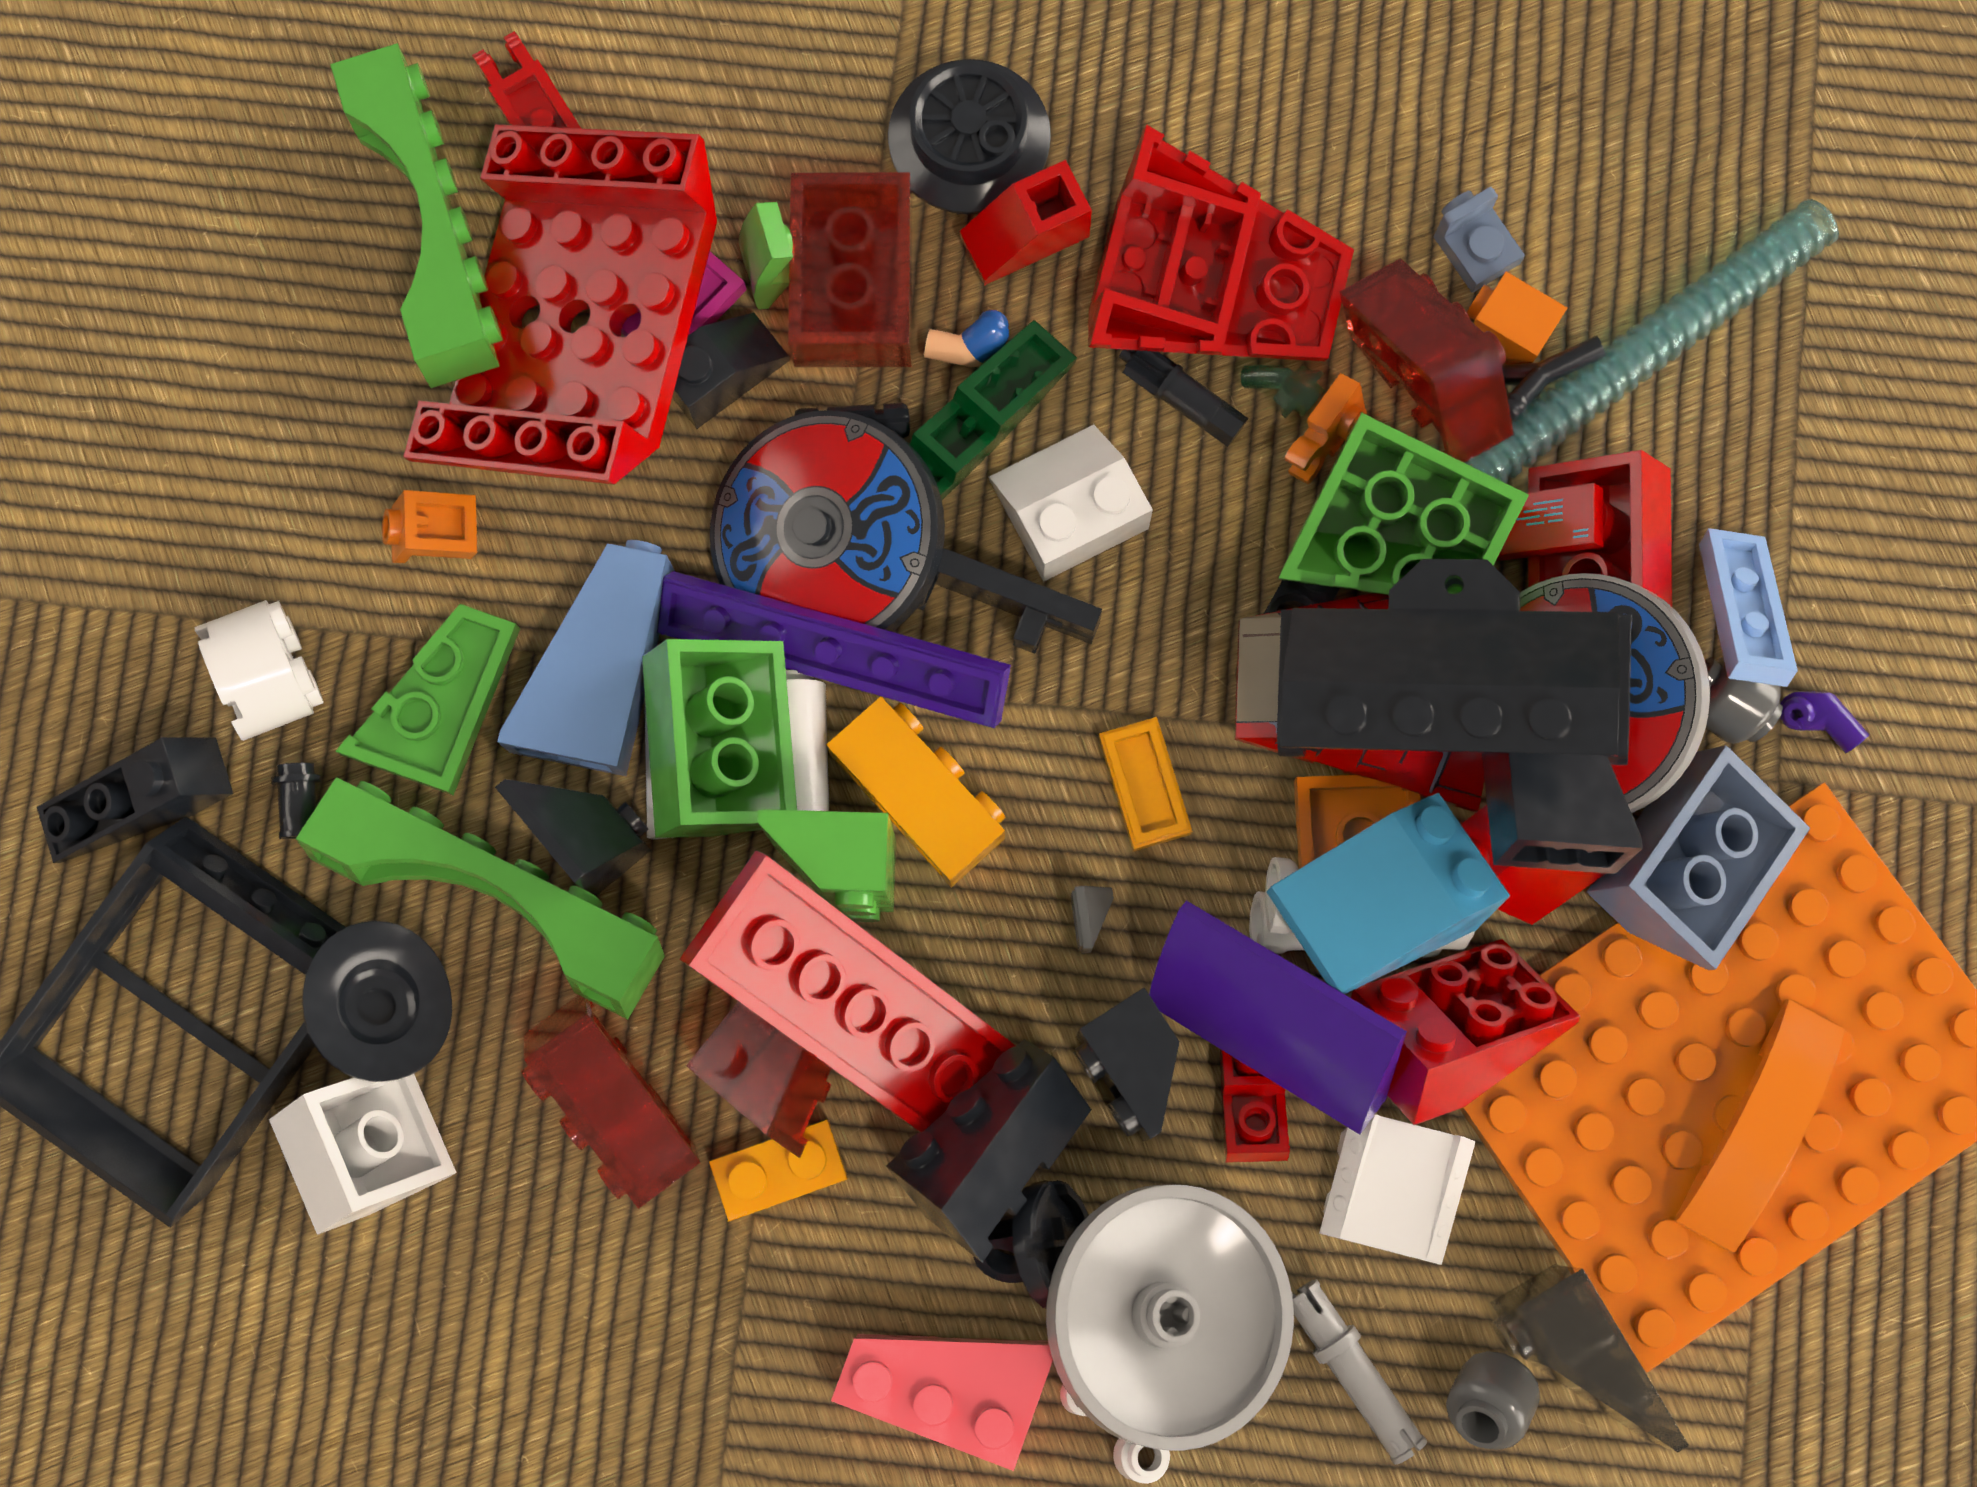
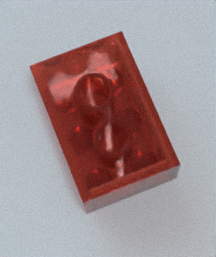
M910 172L791 173L790 232L793 241V258L789 262L788 344L794 367H912L913 200Z

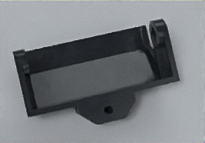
M1422 559L1389 590L1388 609L1292 608V610H1281L1277 713L1278 755L1283 757H1305L1307 748L1607 756L1611 765H1627L1629 750L1632 614H1619V612L1520 611V592L1486 559ZM1452 587L1462 588V591L1458 594L1448 593Z

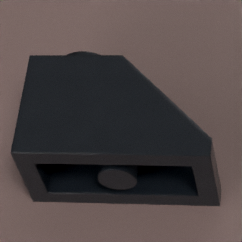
M754 312L701 326L688 335L672 398L695 428L698 429L789 362L790 356Z

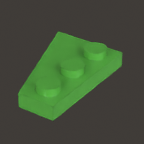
M459 604L413 658V666L390 693L385 692L371 708L374 712L353 737L348 735L335 752L341 756L454 796L519 634L520 628L518 625Z

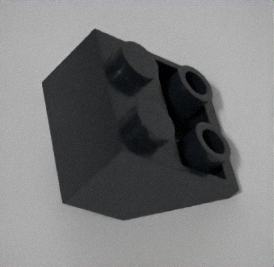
M1142 988L1080 1028L1076 1038L1081 1045L1075 1048L1073 1054L1093 1084L1103 1079L1110 1089L1115 1100L1109 1103L1107 1107L1124 1134L1128 1137L1137 1132L1142 1141H1146L1162 1131L1180 1041L1146 989Z

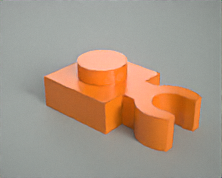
M1342 373L1338 375L1308 417L1307 423L1309 428L1303 436H1300L1291 445L1284 457L1285 461L1292 464L1288 470L1290 475L1309 485L1319 473L1327 454L1334 456L1344 440L1347 439L1360 414L1364 413L1367 415L1361 383Z

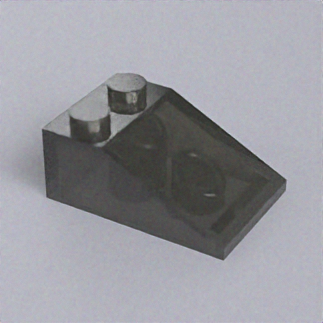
M1554 1264L1490 1302L1499 1316L1492 1321V1326L1500 1341L1512 1356L1519 1352L1525 1360L1643 1439L1675 1452H1680L1689 1446L1583 1268Z

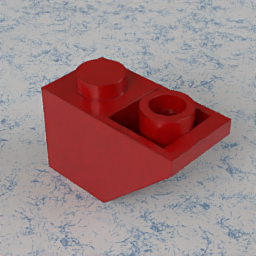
M1065 159L1011 184L959 231V236L984 285H987L1089 238L1092 209Z

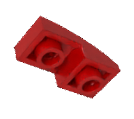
M1220 1049L1225 1163L1288 1161L1290 1146L1285 1100L1286 1089Z

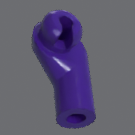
M1797 691L1785 696L1780 703L1783 707L1780 719L1785 726L1799 731H1826L1845 754L1869 736V733L1832 693Z

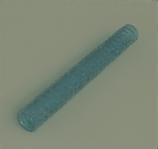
M1803 200L1796 209L1788 211L1781 220L1773 222L1768 230L1761 231L1754 240L1743 244L1740 251L1732 252L1726 258V261L1717 263L1712 268V272H1705L1699 277L1698 282H1692L1687 285L1683 293H1676L1671 297L1669 303H1663L1658 306L1655 314H1648L1643 317L1641 325H1632L1627 330L1626 335H1619L1613 340L1612 346L1605 345L1603 347L1606 353L1605 358L1570 373L1569 378H1560L1555 383V389L1546 388L1542 391L1540 399L1535 398L1526 411L1517 419L1501 421L1497 426V432L1489 430L1482 437L1483 443L1474 441L1469 445L1468 453L1459 452L1454 458L1504 483L1508 482L1507 476L1517 477L1522 472V466L1530 467L1537 461V455H1547L1551 451V444L1554 446L1562 444L1566 439V434L1574 435L1581 428L1580 423L1589 424L1595 418V413L1602 414L1610 407L1609 402H1619L1624 397V392L1631 393L1638 387V381L1646 382L1653 375V371L1659 372L1665 368L1667 361H1674L1679 358L1682 351H1687L1696 344V340L1706 338L1710 334V329L1716 330L1721 327L1725 319H1732L1739 312V309L1747 308L1753 302V298L1762 297L1768 288H1774L1780 283L1782 278L1793 274L1796 267L1804 266L1810 260V257H1816L1824 250V247L1834 244L1838 239L1839 230L1833 214L1827 207L1816 200Z

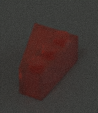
M1399 258L1340 291L1350 337L1390 389L1399 383L1403 385L1418 405V407L1411 410V416L1421 429L1430 423L1433 424L1442 436L1445 449L1442 451L1443 453L1465 463L1514 435L1501 367L1506 361V356L1500 341L1491 331L1483 332L1471 322L1461 304L1456 301L1450 303L1443 297L1427 274L1422 273L1419 275Z
M577 995L524 1034V1061L528 1066L522 1069L521 1073L531 1089L542 1101L552 1096L566 1115L559 1122L577 1148L583 1150L590 1145L603 1162V1165L597 1168V1171L612 1194L617 1199L627 1194L639 1209L700 1164L697 1148L653 1086L647 1084L626 1056L628 1051L618 1037L612 1038L591 1010L595 1006L593 1002Z
M737 1002L686 1066L762 1132L798 1158H801L808 1141L803 1137L817 1101L824 1103L831 1088V1084L826 1081L831 1068Z

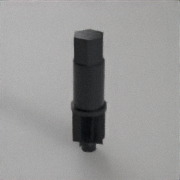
M1139 350L1121 351L1119 358L1127 363L1122 372L1154 395V398L1158 401H1165L1228 447L1234 441L1249 419L1183 371L1184 367L1179 364L1177 365L1162 353Z

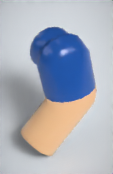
M988 310L983 312L979 319L960 335L930 329L926 340L924 358L966 367H978L1006 344L1009 338V322L1003 313L997 310Z

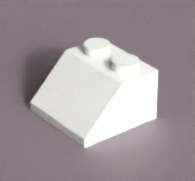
M1095 425L989 476L990 483L1043 582L1149 529L1153 511L1125 458Z
M414 1074L387 1082H369L351 1078L303 1094L269 1119L317 1235L373 1214L456 1173Z

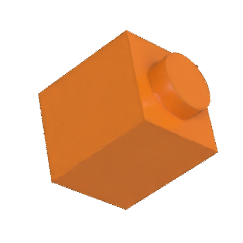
M1506 271L1495 289L1484 284L1465 315L1475 321L1465 340L1505 364L1533 363L1568 307Z

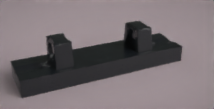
M943 548L938 572L932 586L917 608L922 611L925 610L936 584L1021 617L1013 638L1015 640L1013 645L1033 654L1038 649L1046 627L1092 644L1102 615V609L945 548Z

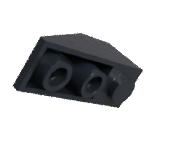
M162 737L36 808L53 863H62L180 821L186 816L191 817L234 793L216 737Z

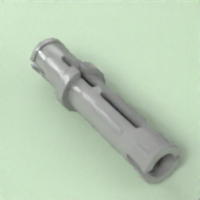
M1317 1279L1306 1283L1297 1289L1298 1295L1292 1293L1294 1316L1316 1347L1312 1354L1319 1364L1327 1363L1390 1455L1392 1463L1396 1465L1408 1460L1415 1455L1411 1448L1415 1447L1417 1451H1420L1427 1444V1439L1424 1435L1420 1434L1358 1343L1361 1335L1356 1327L1345 1324L1321 1289Z

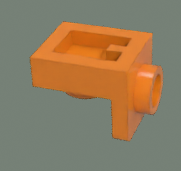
M404 490L391 509H385L382 521V539L385 545H391L392 563L405 564L412 555L472 559L477 554L476 495Z

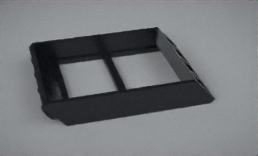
M187 816L144 845L0 1040V1106L170 1228L213 1190L315 1046L304 1021L276 1062L269 1068L107 954V952L163 876L305 975L311 961L321 946L338 931L346 928ZM96 968L260 1083L202 1165L38 1049L40 1043Z

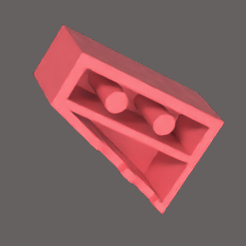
M858 1334L853 1340L831 1401L1014 1471L1053 1359L1048 1340L1031 1341L994 1338L971 1339Z

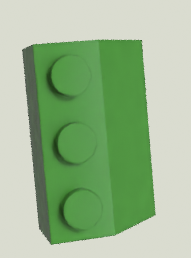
M666 639L642 656L655 838L714 837L762 830L757 822L758 809L797 810L783 641Z
M758 809L757 822L774 848L819 896L853 922L880 921V912H894L896 837L888 813Z

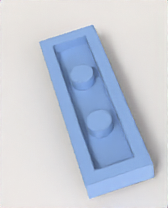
M1708 528L1699 547L1727 676L1729 679L1787 687L1798 670L1766 538Z

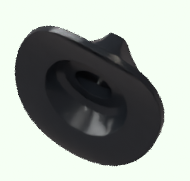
M368 921L350 925L338 931L317 951L305 976L302 1007L309 1036L322 1057L346 1075L369 1082H387L408 1077L429 1064L439 1053L446 1041L452 1019V996L447 974L433 949L421 937L403 926L390 922Z

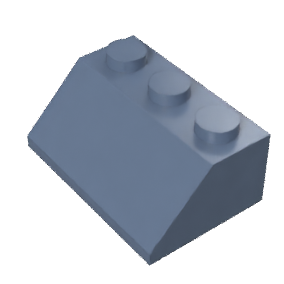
M1725 745L1698 751L1676 783L1657 800L1647 805L1635 821L1641 834L1643 849L1616 874L1606 873L1593 882L1586 892L1630 934L1707 970H1716L1810 830V827L1729 747Z

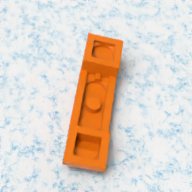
M1790 999L1784 1001L1758 1053L1763 1058L1710 1164L1702 1165L1674 1219L1676 1223L1730 1253H1734L1776 1190L1813 1119L1835 1066L1845 1029Z

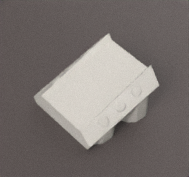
M1376 1114L1360 1135L1347 1127L1340 1135L1337 1149L1340 1158L1331 1191L1326 1197L1323 1210L1324 1217L1319 1234L1442 1265L1476 1141Z

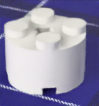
M265 600L194 627L196 634L201 639L198 641L221 702L223 705L227 704L228 707L233 706L237 719L231 722L242 741L314 714L313 707L324 703L311 670L307 669L302 656L293 659L291 653L301 650L302 647L289 616L285 615L279 601L268 604Z

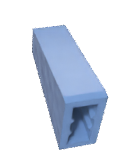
M627 540L625 547L613 544L606 545L500 730L498 743L509 753L627 776L645 699L642 656L657 646L660 633H657L663 577L675 571L667 555L661 554L662 549L659 546L640 540Z

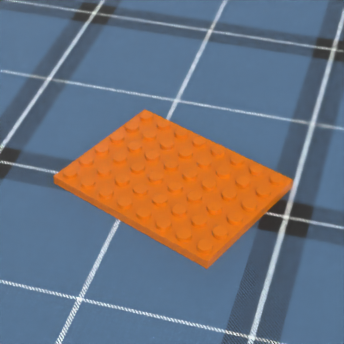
M1825 782L1788 805L1810 827V830L1716 970H1707L1630 934L1618 922L1614 923L1539 974L1580 1015L1579 1022L1467 1106L1460 1108L1469 1124L1633 1362L1644 1373H1648L1977 1142V989ZM1790 999L1845 1029V1033L1822 1099L1790 1165L1745 1239L1734 1253H1730L1676 1223L1674 1219L1701 1166L1710 1164L1763 1058L1758 1053L1784 1001Z

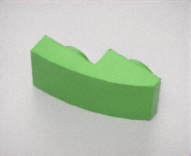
M777 202L755 203L745 218L739 233V249L758 309H769L791 283L792 235L789 228L783 223Z

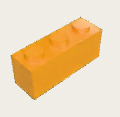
M880 696L828 742L826 746L830 756L883 813L889 814L893 825L952 888L1005 840V830L1001 827L1000 823L1006 817L993 800L983 791L974 797L958 780L965 772L943 747L940 746L935 752H932L919 738L918 734L924 728L905 705L899 702L892 708Z

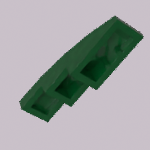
M1035 320L1029 323L957 386L953 399L913 433L910 445L920 454L930 469L940 492L941 500L954 490L1011 433L1075 364L1077 357Z

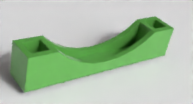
M398 43L330 64L343 111L360 143L383 156L403 173L418 195L422 219L421 254L412 286L400 308L414 361L430 388L499 367L493 344L503 341L502 334L492 307L482 308L478 293L488 291L487 284L477 257L467 258L464 244L473 241L462 207L453 209L449 195L458 193V187L447 158L438 160L435 147L444 145V140L433 111L424 112L421 100L429 98L430 94L419 64L415 63L408 66Z
M337 777L335 778L296 837V840L312 861L362 886L392 880H433L462 885L494 897L522 915L546 939L558 957L564 975L574 993L627 1020L629 1019L665 957L658 936L655 935L657 930L653 925L632 913L625 912L622 918H619L601 909L603 903L596 896L580 887L572 885L568 891H565L549 883V876L530 862L517 859L513 865L496 857L497 851L495 848L473 834L464 833L460 839L442 830L444 824L423 809L412 807L408 813L390 804L392 801L391 797L368 782L360 781L357 787Z

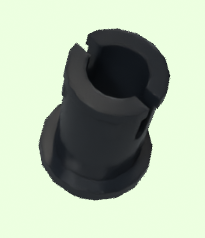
M314 763L276 765L277 776L271 777V784L277 785L279 839H296L316 809L315 783L321 782V775L315 774Z

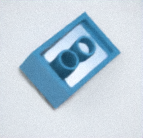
M1439 793L1391 813L1275 883L1267 890V894L1325 982L1343 994L1476 931L1510 897L1503 884Z

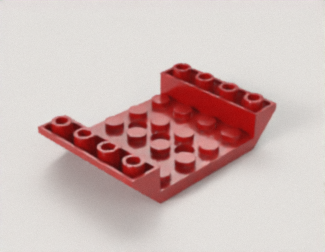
M495 124L480 179L503 197L505 202L484 275L488 291L479 293L482 308L492 307L502 334L503 341L493 344L499 367L456 380L449 404L418 401L403 457L411 462L615 485L660 447L717 226L705 141L699 134ZM540 305V312L536 321L522 328V319L525 313L530 308ZM590 309V318L587 324L580 327L576 332L571 333V324L577 314L583 310ZM641 313V323L638 329L632 331L627 337H622L621 331L624 322L630 316Z

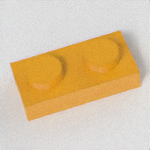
M829 1120L709 1161L728 1222L849 1180Z

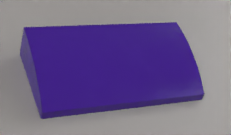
M1187 900L1180 907L1171 926L1149 993L1161 1013L1359 1135L1386 1100L1407 1033L1404 1029Z

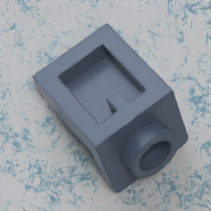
M1492 187L1485 189L1475 196L1471 191H1466L1450 201L1441 211L1444 216L1434 235V239L1472 293L1482 288L1484 284L1487 285L1500 277L1506 271L1508 272L1520 265L1525 257L1521 248L1493 210L1498 195Z

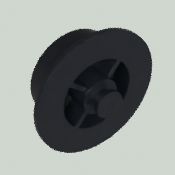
M976 59L949 61L919 75L905 88L897 100L891 114L888 129L890 156L898 176L908 189L919 199L935 208L951 213L968 215L979 214L1011 184L1043 170L1048 159L1051 141L1048 114L1034 88L1011 69L993 62Z

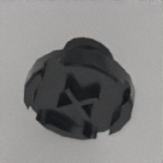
M1060 1180L1034 1182L1023 1188L1022 1194L1027 1201L1018 1214L1013 1215V1219L999 1221L987 1239L993 1245V1249L983 1263L976 1257H973L977 1267L985 1275L1005 1283L1023 1282L1029 1295L1042 1308L1047 1307L1052 1274L1063 1248L1077 1227L1089 1216L1081 1197L1066 1182ZM998 1249L1010 1251L1014 1255L1005 1254Z

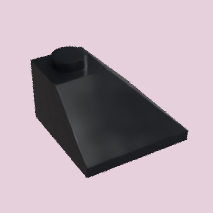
M504 779L495 787L573 882L594 896L599 895L651 851L640 837L649 828L626 801L616 809L604 795Z

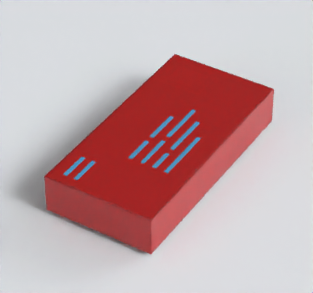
M1595 483L1527 493L1529 496L1496 561L1603 547V488Z

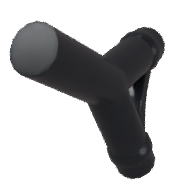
M1594 336L1540 362L1497 363L1485 366L1481 375L1482 382L1485 386L1496 387L1502 392L1503 401L1499 406V412L1504 418L1515 420L1526 411L1531 402L1549 383L1605 358L1606 353L1598 336ZM1506 386L1516 387L1509 393Z

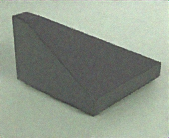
M1078 886L1071 893L1070 898L1077 947L1081 954L1091 953L1114 899L1111 887Z

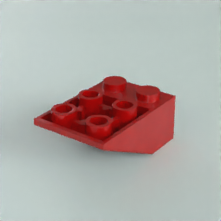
M1503 939L1367 983L1352 990L1351 999L1407 1031L1387 1096L1413 1125L1467 1106L1575 1026L1580 1019V1015Z

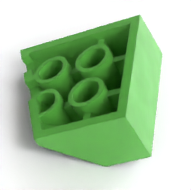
M1361 413L1354 423L1315 500L1278 579L1389 595V590L1422 559H1486L1494 565L1529 494ZM1452 587L1448 593L1458 594L1462 591V588Z

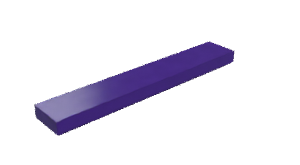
M672 571L663 577L657 633L678 639L783 641L785 668L787 670H796L804 675L991 728H995L1002 720L1011 668L1010 664Z

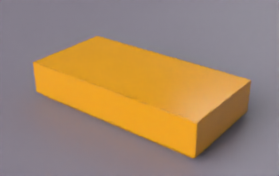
M1157 717L1099 733L1098 739L1133 852L1191 835L1193 831Z

